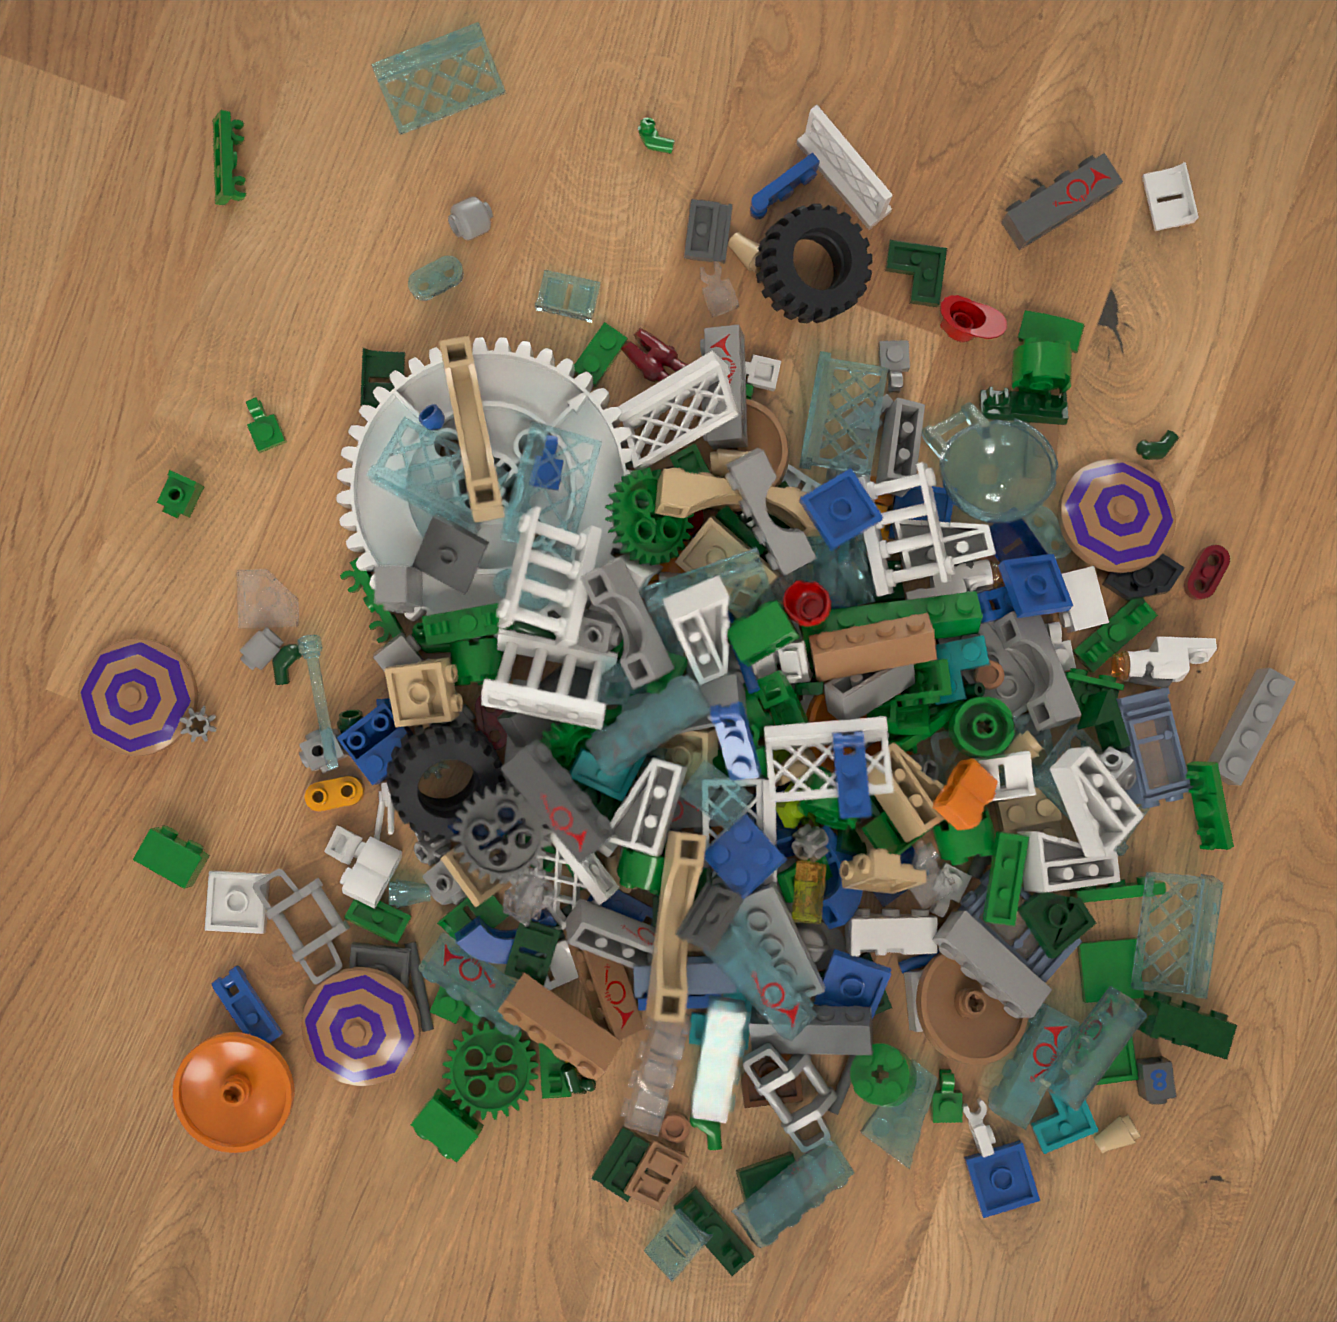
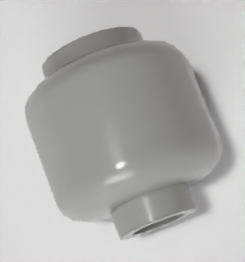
M469 197L452 206L448 222L457 237L472 240L490 230V219L493 218V213L487 202L482 203L477 197Z

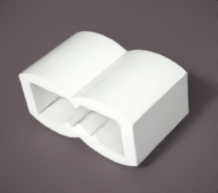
M370 836L366 843L362 841L359 844L354 855L357 858V862L352 869L348 867L345 870L340 884L343 885V894L375 909L401 861L402 851Z

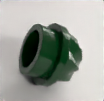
M347 710L339 714L337 728L341 734L363 718L362 711Z

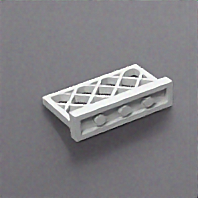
M818 105L813 107L809 113L805 133L797 139L796 144L806 156L812 152L820 161L818 166L819 172L865 227L870 230L891 213L892 208L889 203L893 195Z
M713 350L618 406L622 410L619 420L623 422L624 427L630 428L633 432L627 439L629 448L632 449L631 458L634 469L642 470L738 416L727 377L730 374L728 365ZM720 381L714 393L707 391L710 385ZM695 395L689 408L682 406L684 400ZM703 397H708L711 400L705 412L697 410ZM719 401L726 402L727 410L714 415L713 413ZM670 409L665 422L657 420L660 414ZM678 412H685L686 415L681 425H673ZM694 415L702 417L696 428L688 429ZM646 423L641 435H635L634 430ZM654 426H660L662 428L656 440L648 439ZM669 430L677 431L673 441L668 444L663 443ZM645 444L652 445L649 454L641 459L640 454Z
M886 717L764 727L770 802L838 797L837 783L834 781L836 779V772L831 777H828L818 767L827 756L835 762L834 754L832 753V733H842L843 736L854 735L855 731H863L865 745L868 742L881 741L882 752L875 760L865 753L866 760L870 763V766L867 768V774L876 767L885 775L886 785H872L868 782L869 794L893 793ZM815 746L823 752L814 764L801 755L807 747ZM850 747L854 750L851 755L855 754V747ZM786 749L793 756L782 767L773 760L772 750ZM882 758L884 761V767L879 763ZM797 759L810 768L800 780L787 771ZM774 767H775L777 770H779V772H778L775 776H774ZM813 772L826 781L820 790H811L803 784ZM783 774L796 784L790 792L776 793L775 783ZM831 785V786L834 787L835 789H827V788Z
M761 776L760 778L730 781V778L702 779L703 835L706 836L705 850L747 811L756 818L757 826L776 846L775 802H770L768 777L764 778ZM721 785L729 794L716 805L708 797V786ZM727 785L737 786L733 790H731ZM743 785H756V797L748 805L735 794ZM731 797L735 798L744 807L733 820L721 810ZM708 803L714 808V810L710 814L708 809ZM755 803H756V813L751 809V807H752ZM717 812L729 822V825L719 835L709 828V820ZM709 833L715 838L710 844ZM704 859L703 868H710V864ZM715 870L712 871V878L717 874ZM777 870L762 882L758 888L775 882L777 886Z
M520 818L516 823L525 822V818ZM497 830L496 837L502 836L505 839L506 837L503 833L506 831ZM526 831L519 832L518 843L525 844V835H532ZM552 831V833L544 835V837L549 838L554 844L556 854L547 852V857L537 856L540 867H536V869L530 868L531 875H525L524 879L557 923L562 926V929H565L566 916L560 910V902L572 904L573 910L579 901L580 887L586 888L593 896L594 900L591 903L600 905L620 887L594 853L579 864ZM543 859L556 861L555 874L543 871ZM562 863L569 864L574 871V878L561 875ZM542 878L554 881V893L544 889ZM561 882L574 885L573 897L560 894Z

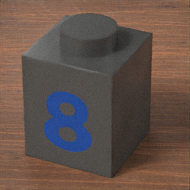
M1163 1056L1136 1059L1139 1078L1136 1082L1140 1097L1149 1101V1104L1155 1105L1165 1104L1167 1099L1177 1098L1172 1061Z

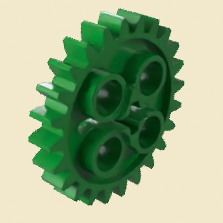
M650 468L638 469L622 476V482L613 485L617 492L608 494V497L614 502L605 505V508L612 512L611 516L605 518L606 521L613 522V527L608 530V533H616L617 535L613 544L622 543L623 546L620 553L630 552L629 560L639 559V564L641 565L649 563L650 566L667 563L670 562V559L678 557V551L686 548L683 541L691 540V536L686 530L694 528V525L688 522V518L693 517L694 513L685 518L655 514L658 479L661 476V469L651 471Z
M553 722L551 724L552 730L550 732L543 731L542 735L544 738L539 741L549 748L552 757L557 763L569 772L581 748L599 756L611 737L608 735L610 730L604 722L602 730L561 722L557 726Z
M486 1020L482 1030L473 1024V1033L469 1034L466 1030H462L464 1040L461 1041L454 1038L453 1043L457 1049H447L446 1051L452 1057V1060L443 1061V1066L450 1068V1071L443 1073L442 1078L451 1079V1082L445 1086V1090H455L450 1100L455 1101L460 1098L462 1102L459 1110L464 1109L468 1105L471 1107L469 1115L471 1117L477 1110L481 1111V1120L485 1119L487 1112H491L493 1119L497 1120L498 1111L501 1110L508 1117L510 1106L517 1111L520 1110L519 1099L526 1102L529 1101L525 1093L526 1090L535 1091V1086L529 1081L539 1077L537 1073L531 1071L532 1068L539 1066L538 1061H530V1058L536 1054V1050L526 1049L531 1042L530 1039L522 1042L519 1040L522 1035L521 1030L517 1031L514 1035L511 1033L512 1024H509L505 1030L501 1029L500 1021L496 1022L494 1028H490L489 1022ZM507 1045L512 1049L513 1055L509 1060L503 1061L498 1059L495 1052L499 1046ZM471 1049L480 1050L483 1054L482 1061L478 1064L469 1063L466 1058L467 1052ZM489 1062H493V1066L496 1068L511 1064L517 1065L515 1070L495 1071L494 1077H489L488 1072L468 1076L464 1074L465 1070L486 1069ZM506 1075L513 1077L516 1082L514 1088L509 1091L501 1089L498 1083L500 1078ZM475 1079L482 1080L486 1085L485 1091L481 1094L472 1093L469 1089L471 1081Z

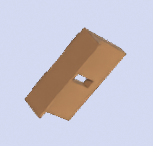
M652 1139L628 1182L624 1194L661 1211L689 1161L686 1152H679ZM649 1168L668 1178V1180L664 1182L645 1172V1170Z

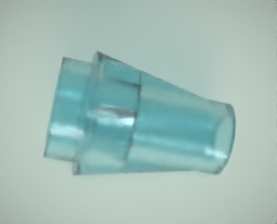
M396 879V882H389V906L396 905V908L421 902H431L430 887L428 884Z

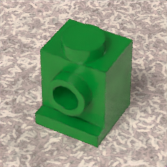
M169 470L167 474L169 477L156 503L164 506L162 512L177 519L180 514L190 518L204 486ZM179 490L180 497L177 500H173Z

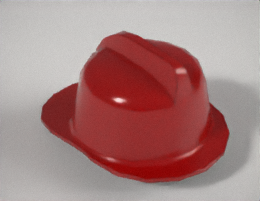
M960 295L945 297L940 304V311L943 317L940 327L955 341L968 342L977 337L984 339L998 338L1007 329V320L1004 315L991 306L972 301Z

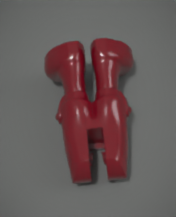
M639 328L633 336L648 351L647 354L630 341H627L621 347L622 352L643 373L644 378L651 382H660L670 376L663 366L677 372L689 365L678 359V353L673 346L666 345L642 328Z

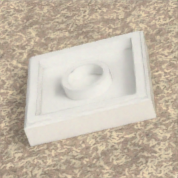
M209 871L205 931L266 933L267 916L264 912L267 910L255 893L253 885L269 874ZM270 881L260 888L267 901Z

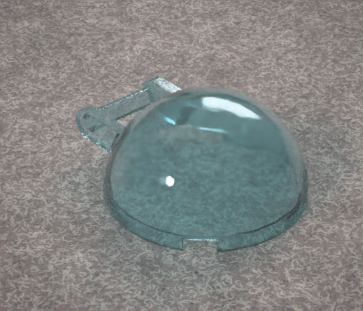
M968 402L961 406V411L933 427L928 425L922 429L921 435L923 440L940 458L939 474L948 497L959 510L973 519L995 524L1017 521L1039 509L1056 486V470L1059 466L1053 447L1036 428L1014 418L1013 422L998 419L988 422L981 412L972 403ZM965 421L971 425L961 429L947 442L940 436Z

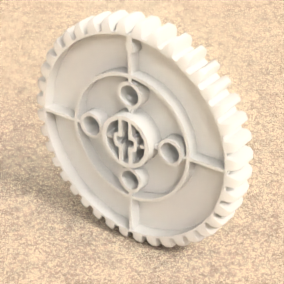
M482 337L475 338L473 342L472 354L504 509V518L474 523L469 493H466L467 483L461 451L459 450L457 455L452 458L440 456V448L443 443L449 440L458 441L442 354L437 347L429 350L431 364L424 366L416 357L408 361L412 374L407 378L400 372L393 371L389 375L395 387L391 392L378 386L374 389L373 394L380 403L377 408L362 405L359 409L360 414L367 421L366 426L352 425L348 430V433L358 442L357 447H344L341 450V456L352 464V468H344L337 472V479L349 486L350 490L342 491L336 497V501L340 505L352 510L340 518V526L350 531H357L347 539V548L354 552H365L357 560V568L360 571L374 572V565H407L415 568L412 564L431 519L436 513L450 521L459 523V526L490 542L470 588L465 595L422 572L423 607H414V613H405L407 619L417 621L426 612V616L500 603L502 599H505L521 531H518L519 520L523 513L526 514L535 506L541 508L538 521L577 535L591 525L602 529L593 571L607 565L611 559H616L613 556L614 552L621 554L620 550L623 544H613L617 535L616 533H608V530L613 527V522H608L605 518L611 516L612 512L606 509L605 505L614 502L608 497L609 493L617 492L613 485L622 482V476L634 471L628 470L634 467L631 458L632 449H623L628 446L627 439L633 432L628 427L616 428L621 423L619 418L622 410L619 407L605 409L609 402V392L604 388L591 392L593 377L589 372L581 373L573 379L575 367L571 359L566 358L557 367H554L555 359L551 349H543L537 358H534L531 344L527 341H522L519 344L516 353L511 352L507 338H499L495 344L494 351L488 350ZM431 404H436L445 416L444 425L435 431L428 430L418 421L419 414ZM546 435L558 437L555 459L564 460L559 491L529 486L533 459L522 456V448L529 441L536 440L545 444ZM517 486L516 496L511 504H509L511 498L508 494ZM541 536L540 539L533 542L531 550L570 563L574 561L576 550H574L573 546L545 536ZM528 561L524 578L562 591L568 589L570 578H567V574ZM373 574L369 583L372 589L375 590V581ZM521 590L517 607L548 617L556 612L561 617L563 607L560 605V602ZM588 595L585 603V609H588L591 606V602ZM486 636L472 638V640L479 641V639H484Z

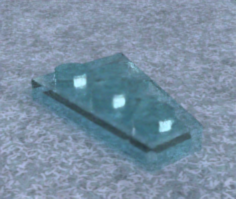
M913 1059L911 1061L917 1073V1083L914 1092L902 1104L896 1107L886 1108L878 1106L860 1130L864 1136L909 1169L913 1161L912 1156L916 1144L919 1142L921 1127L925 1115L928 1113L938 1081L934 1074Z

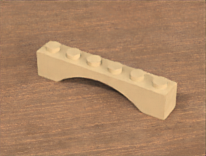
M469 336L439 341L474 523L504 518L501 494Z
M680 468L664 469L658 479L655 514L685 518L696 511L711 506L739 505V501L743 499L738 489L732 490L727 479L714 477L710 473L692 474L686 473ZM771 485L766 495L767 513L776 516L791 528L800 529L807 538L824 540L799 502V499L809 492H803L797 487L778 488Z
M668 831L645 1014L653 1020L684 1023L688 994V941L681 940L675 933L693 905L697 883L703 868L706 836Z

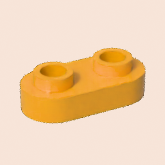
M345 776L311 784L307 788L304 798L310 809L326 811L357 804L364 796L365 787L359 778ZM346 785L351 786L353 789L350 796H346L343 792ZM318 791L324 795L322 802L315 800V793Z

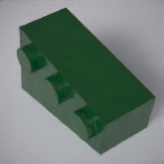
M1154 991L1153 996L1144 993V998H1141L1135 1017L1134 1028L1155 1039L1162 1038L1171 1041L1175 1045H1184L1196 1051L1227 1060L1237 1028L1236 1024L1227 1021L1229 1015L1212 1009L1209 1014L1199 1011V1005L1184 1000L1179 1005L1171 1002V996Z

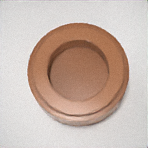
M990 660V666L974 669L973 679L975 683H982L985 690L995 689L1004 680V670L998 662Z
M668 1112L661 1119L660 1133L667 1142L680 1143L689 1134V1121L681 1112Z

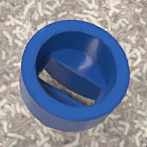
M431 404L419 414L418 421L428 430L435 431L444 425L445 416L436 404Z

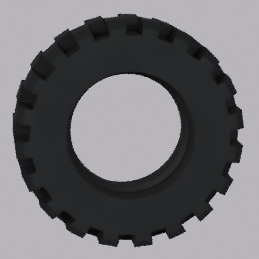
M821 204L798 207L772 225L765 233L766 237L760 241L758 250L761 253L755 258V266L760 267V272L756 274L757 282L764 285L765 289L761 291L764 298L770 297L772 299L771 307L776 311L784 310V317L790 320L798 317L799 323L808 324L812 321L820 323L832 319L853 307L858 302V298L863 296L867 290L865 283L871 280L872 270L868 269V266L873 263L872 254L867 253V247L870 246L868 238L863 239L860 231L863 229L858 223L853 225L850 222L851 216L846 212L838 214L837 207L828 205L822 209ZM799 240L814 241L820 244L830 255L834 275L828 289L818 290L803 282L797 274L793 262V252Z
M457 720L449 721L447 724L431 723V726L423 728L421 724L414 728V735L410 737L409 734H406L400 739L402 747H394L391 753L392 761L387 764L388 778L386 780L394 809L398 812L402 822L410 825L411 830L418 834L424 830L428 838L435 839L437 835H442L443 840L452 839V834L460 832L453 828V822L462 821L456 814L457 810L467 811L464 806L465 799L472 803L475 802L473 792L476 791L481 796H484L485 786H488L492 793L496 792L498 783L501 784L502 790L505 789V778L503 771L500 769L503 766L492 743L488 741L487 736L483 732L475 731L474 727L466 722L460 727ZM459 760L469 764L473 769L472 777L467 786L454 796L432 798L423 794L418 789L419 781L424 772L440 761ZM478 823L474 827L478 830L485 824Z

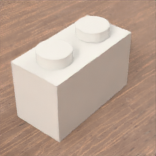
M1094 566L1063 573L1062 577L1074 605L1069 611L1059 612L1060 623L1063 628L1067 629V633L1109 623Z

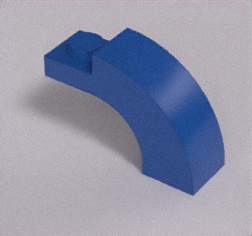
M824 825L820 828L826 832L829 839L828 844L825 846L829 852L825 855L833 877L826 881L824 894L816 902L815 908L830 930L845 925L852 918L860 904L863 890L842 888V877L840 876L841 863L843 861H852L853 856L836 851L837 835L830 827Z
M544 908L530 919L550 926L557 925L556 920L547 908ZM477 916L455 933L456 943L465 952L481 961L507 964L518 928L512 930L494 929L487 925L480 916ZM520 946L519 949L521 951L531 953L534 955L539 953L538 951H534Z

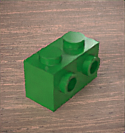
M777 600L775 602L768 601L760 605L756 613L749 617L743 616L731 623V627L727 629V636L740 661L748 667L800 638L793 622L785 612L784 606Z
M163 825L162 827L150 828L132 860L183 889L192 887L210 855L203 852L204 847L193 840L186 842L177 837L179 833L168 826Z
M438 1088L416 1114L410 1126L414 1128L415 1133L421 1139L429 1140L434 1144L443 1157L452 1159L457 1163L479 1137L484 1125L475 1117L469 1116L470 1113L465 1109L459 1110L460 1105L455 1101H451V1098Z

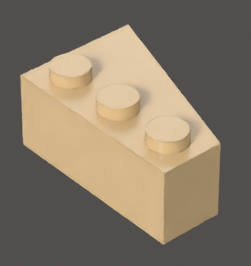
M895 743L889 745L894 791L893 793L874 795L905 842H908L945 819L933 808L934 801L942 790L943 785L937 780L932 781L921 771L922 767ZM882 750L872 756V758L875 760ZM882 758L879 763L884 767V761ZM866 760V765L868 768L870 766V763ZM874 767L868 774V782L872 785H886L885 775Z

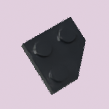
M1161 554L1154 562L1142 569L1124 573L1109 572L1102 585L1126 601L1166 594L1171 590L1185 567L1165 554Z

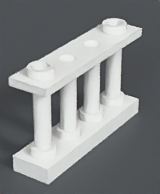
M917 463L919 474L875 484L874 481L870 482L869 477L863 476L858 478L874 504V500L878 499L879 495L921 486L925 502L881 513L884 519L863 532L877 596L894 593L893 587L896 586V583L940 574L941 582L952 581L951 574H955L953 559L951 556L947 557L932 489V486L936 485L933 468H928L927 463ZM920 516H928L931 533L892 542L882 539L880 529L884 528V525ZM934 544L937 562L899 571H893V569L888 568L887 558L890 557V554Z
M535 506L526 514L523 513L519 520L518 531H521L506 596L505 599L501 600L497 610V617H500L498 627L504 629L513 624L514 619L554 631V635H557L555 645L568 648L577 643L588 595L580 577L593 571L602 529L591 525L577 535L538 521L541 508ZM535 533L573 546L574 550H576L574 561L570 563L531 550ZM528 561L567 574V578H570L568 589L562 591L524 578ZM521 590L560 602V605L563 607L561 617L557 620L517 607Z
M499 629L497 650L504 651L497 679L494 681L484 680L482 705L602 730L606 704L599 703L598 699L605 672L615 674L618 653L610 651L604 653L575 644L568 648H562L555 645L556 640L522 634L515 630ZM516 654L534 657L525 687L508 684ZM546 660L563 663L556 693L538 690ZM575 666L593 670L586 699L568 696Z

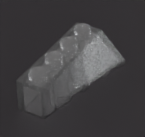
M685 1014L684 1023L658 1021L647 1017L645 1029L649 1030L646 1042L642 1040L640 1042L636 1057L641 1059L638 1071L632 1070L628 1087L633 1088L630 1099H624L620 1116L625 1117L624 1127L654 1136L659 1135L670 1096L668 1094L672 1090L676 1079L677 1062L682 1059L685 1049V1034L689 1035L692 1026L691 1015Z

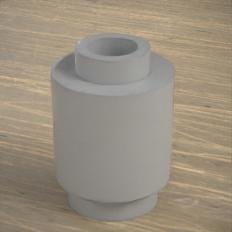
M266 627L263 631L259 630L240 649V652L243 654L240 660L251 670H254L256 667L262 670L281 650L279 647L284 642L272 630Z

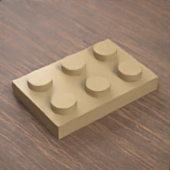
M715 516L710 517L675 561L699 584L719 575L729 595L727 609L737 618L746 616L780 575L776 570L773 571L767 562Z

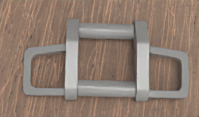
M277 869L254 883L253 889L267 910L264 913L269 920L273 919L294 953L292 957L295 962L299 961L314 984H319L342 968V962L331 940L349 929L350 926L346 920L342 921L323 891V883L319 878L299 890L282 869ZM280 876L294 894L271 908L260 888L271 879ZM312 894L331 924L332 929L304 947L283 914V911ZM327 943L335 960V966L323 975L316 977L307 965L304 957Z
M766 1043L742 1058L743 1068L755 1084L754 1087L759 1095H764L782 1121L781 1126L784 1131L791 1136L799 1149L806 1153L830 1139V1130L823 1115L835 1102L837 1094L832 1087L827 1086L810 1061V1054H793L786 1062L773 1045ZM765 1056H771L780 1067L759 1078L751 1064ZM803 1070L819 1094L814 1098L813 1102L791 1114L775 1092V1089L796 1078ZM817 1119L822 1132L808 1140H803L797 1130Z

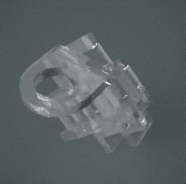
M531 868V875L520 874L519 883L505 891L503 912L515 917V920L526 926L530 925L531 917L539 920L541 909L549 906L555 898V888L545 879L546 870ZM544 887L548 888L546 899L545 895H543Z

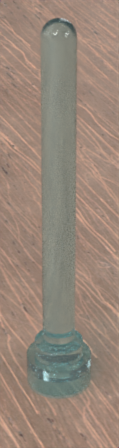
M306 635L297 640L298 649L303 658L307 660L326 767L334 770L338 767V760L318 659L323 649L321 637L318 635Z

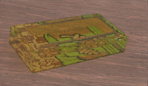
M803 860L796 861L791 916L794 922L821 925L826 864Z

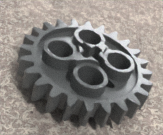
M500 783L497 784L496 792L492 793L488 786H485L484 796H481L476 791L473 792L475 802L472 803L465 799L464 806L467 811L457 810L456 814L462 821L453 822V828L460 832L452 834V840L461 842L454 847V852H464L460 857V863L470 861L468 872L471 873L478 868L479 879L481 880L487 873L490 874L491 883L495 882L497 876H501L503 883L506 884L508 875H513L514 879L519 881L520 871H523L528 876L531 875L529 865L532 864L539 868L540 862L537 856L547 857V852L542 846H550L551 840L544 837V835L552 833V830L548 826H543L545 824L543 819L520 792L518 794L514 793L513 784H510L507 792L502 790ZM501 807H512L515 811L514 815L509 819L501 818L498 815ZM520 818H525V822L510 828L517 822V820H519ZM478 823H483L489 827V831L486 835L478 836L473 833L472 828ZM500 828L502 831L508 830L507 838L504 839L502 836L496 837L497 829ZM521 831L529 832L532 835L531 840L525 844L518 843L515 840V836ZM490 840H493V841H491V842L487 845V847H485L484 849H482V850L479 849V846H480L481 844H484V843L489 842ZM500 848L506 852V856L502 860L496 861L489 856L490 852L493 849Z

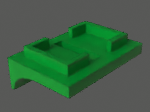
M885 810L861 828L874 849H886L888 854L900 855L931 830L929 829L920 836L905 842ZM888 822L890 823V825L892 826V828L894 829V831L896 832V834H897L898 837L900 838L901 842L899 841V839L897 838V836L895 835V833L893 832V830H892L891 827L889 826Z
M494 894L477 907L467 897L441 918L437 924L456 943L455 933L472 921L471 917L463 909L466 905L476 917L480 916L492 928L498 926L510 914Z

